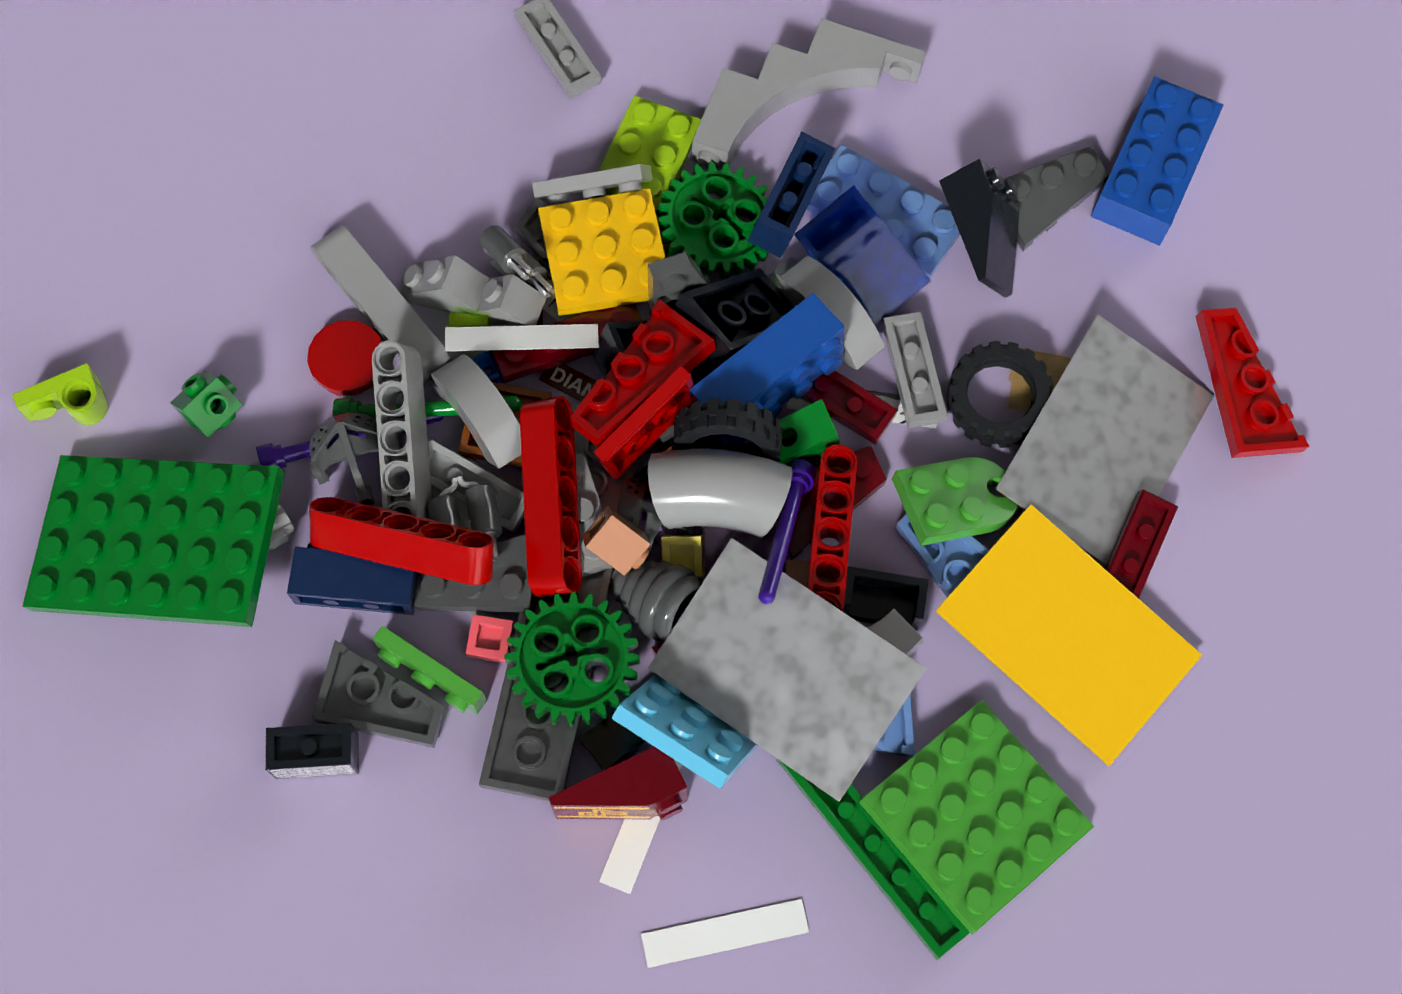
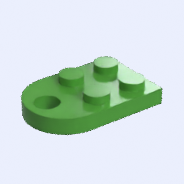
M967 457L896 470L891 478L920 546L999 530L1007 524L1018 504L1005 495L1004 497H996L989 492L987 486L997 487L1006 471L996 463L983 458Z

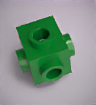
M203 371L201 374L197 373L187 379L182 385L181 389L183 391L170 402L196 431L208 438L217 429L228 426L235 419L236 411L242 406L240 401L234 396L238 391L237 388L224 375L220 374L216 377L206 371Z

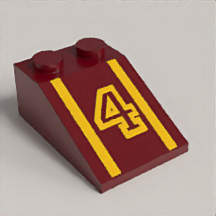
M654 746L548 797L556 819L650 820L659 816L662 821L683 810L681 804L687 802L688 787L675 760Z

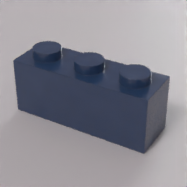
M801 131L747 240L748 242L782 258L836 148Z
M309 543L307 548H294L287 594L293 603L298 605L414 615L415 606L413 605L418 572L319 549Z

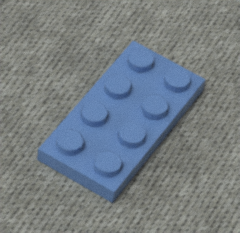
M844 145L839 147L829 161L807 207L808 211L927 281L930 280L960 236L949 206Z

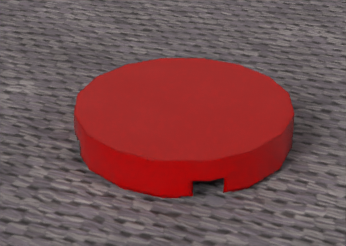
M341 320L325 326L314 336L308 347L307 363L314 380L335 395L353 396L367 391L374 385L372 354L375 348L382 342L380 336L370 326L358 321Z

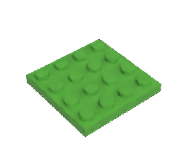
M983 700L973 706L859 802L971 935L977 932L1094 828V825Z

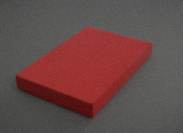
M682 366L667 378L594 451L604 469L615 480L619 479L675 423V418L679 415L682 408L691 407L689 389L695 386L691 374Z

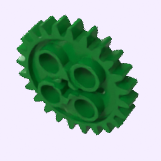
M713 161L709 163L708 170L705 172L698 164H695L692 175L682 170L679 181L671 179L668 190L663 191L662 203H659L657 215L660 216L658 219L659 230H665L661 235L662 243H671L668 255L686 252L700 268H706V275L709 279H711L714 270H719L723 279L727 278L730 269L736 275L743 273L744 265L748 269L754 270L758 262L757 260L764 262L768 255L767 251L747 241L768 198H764L768 187L763 185L756 188L754 186L757 178L755 174L747 180L743 178V167H740L735 174L730 173L729 163L726 162L722 171L716 169ZM708 194H717L722 199H713ZM737 216H745L751 222H743ZM691 218L696 220L699 224L691 225L687 223L684 219ZM714 241H723L729 247L721 248Z
M573 592L570 595L569 603H563L560 595L557 593L554 596V606L551 607L542 599L539 600L541 612L538 615L527 609L525 614L529 623L525 625L515 622L514 627L520 638L510 637L507 639L508 645L516 650V652L504 655L506 663L516 665L506 671L509 680H519L512 687L514 695L526 692L527 694L522 700L523 707L526 709L536 703L535 715L538 719L544 716L547 711L551 712L552 725H556L562 715L567 717L569 727H573L576 716L581 715L586 725H590L591 713L595 711L601 718H607L605 705L610 704L617 709L620 701L616 695L620 693L630 696L631 688L625 683V680L635 681L638 678L637 672L628 667L640 664V655L628 653L638 647V640L636 638L625 639L632 632V625L627 623L619 626L622 612L618 610L608 615L609 603L607 600H604L598 607H595L593 594H589L584 603H578L576 592ZM584 627H593L599 632L598 637L591 642H582L576 636ZM545 637H553L559 641L556 649L551 652L544 653L536 647L538 642ZM601 648L609 650L607 654H593ZM575 652L578 658V665L570 666L567 660L568 653ZM542 663L552 664L550 666H547L544 670L536 669L537 665ZM597 665L604 666L608 669L609 674L600 682L591 681L586 677L591 667ZM560 675L569 681L567 687L560 692H552L546 688L547 681L554 676Z

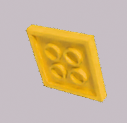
M650 188L538 208L559 317L649 301L648 264L665 258Z

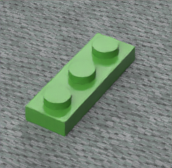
M381 626L372 638L378 649H380L377 655L383 661L396 669L400 664L413 671L410 677L429 691H431L433 686L437 687L447 694L444 700L460 712L464 713L468 708L478 714L487 702L481 690L384 626Z

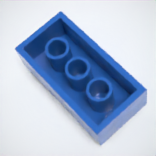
M1154 76L1091 217L1160 246L1172 225L1224 104Z
M812 293L689 389L691 403L697 401L705 403L708 402V399L719 398L720 401H728V398L738 399L739 403L746 404L751 402L757 404L761 410L766 408L772 412L773 418L777 417L785 403L793 397L799 399L804 396L813 386L812 382L823 373L826 376L833 373L841 365L844 355L845 326ZM727 434L709 435L714 442L728 445L743 444L747 441V439L740 436Z

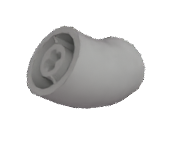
M696 448L672 450L652 454L648 461V481L652 502L660 521L668 529L710 526L732 529L762 538L769 532L777 520L786 501L792 480V468L765 457L725 449Z

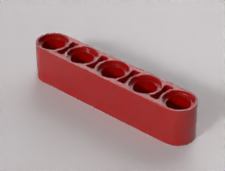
M563 396L523 404L520 410L527 578L530 590L537 597L577 592L582 583L574 428L570 420L573 411L570 403Z
M832 445L823 452L820 462L807 588L843 612L857 456L847 446ZM841 467L845 472L836 473L829 468ZM836 502L839 503L842 506V508L832 509L829 508L826 505V503ZM833 538L839 544L835 546L826 545L822 542V539ZM823 574L831 575L836 581L824 583L818 579V576Z
M335 497L317 498L309 504L310 544L314 547L468 585L486 584L493 578L494 539L490 534Z

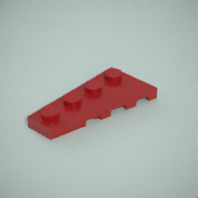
M660 299L653 306V314L645 324L641 323L632 334L633 341L624 353L619 352L611 362L612 369L603 380L598 379L570 416L572 427L597 447L680 366L686 371L691 372L716 350L713 338Z
M1238 309L1201 310L1195 317L1231 457L1240 458L1299 453L1309 448L1310 446L1304 435L1299 436L1291 422L1294 416L1288 404L1281 403L1273 388L1276 382L1270 370H1265L1256 355L1259 349Z

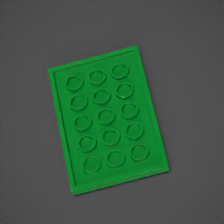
M60 455L22 607L36 612L253 627L285 472L279 466Z

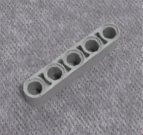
M341 225L311 246L314 255L383 341L388 340L406 344L419 352L422 360L423 383L432 378L431 373L452 361L448 351H445L443 344L344 225ZM398 352L395 356L401 362V355Z
M387 340L381 342L372 354L383 509L404 514L410 510L413 516L429 519L427 503L432 499L422 360L415 348ZM398 352H400L401 362L396 369H394L393 359ZM402 391L404 395V402L402 406L398 409L396 406V398L398 394ZM405 431L407 435V442L405 446L401 449L399 445V437L401 433ZM408 471L410 475V482L408 486L404 488L402 485V476L404 472Z

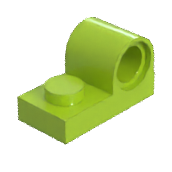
M87 363L12 394L16 407L29 422L50 418L57 410L65 408L76 422L89 426L100 422L108 410L107 400L100 380ZM90 396L86 404L77 406L82 398Z

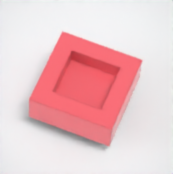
M473 615L465 652L466 657L506 663L504 655L510 651L507 639L513 635V620Z

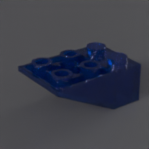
M855 185L794 234L813 259L828 268L846 285L866 310L875 326L931 282V279Z

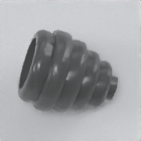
M647 560L637 569L631 568L625 576L615 569L610 582L613 586L612 594L615 601L620 603L624 613L629 616L633 625L639 627L647 638L665 642L700 588L703 580L696 577L692 569L681 564L674 565L667 561L655 562Z

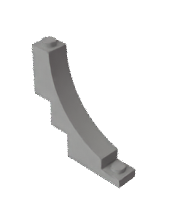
M821 18L807 54L772 43L758 79L722 68L692 141V160L697 161L706 168H708L711 161L719 169L723 168L725 162L729 163L730 166L734 155L743 142L760 124L782 108L800 99L836 89L877 88L882 72L890 74L898 80H909L917 83L926 51Z

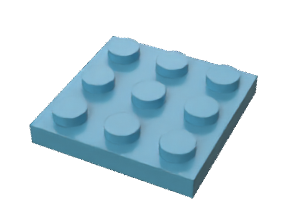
M657 674L620 703L612 716L613 720L719 789L726 784L758 746Z

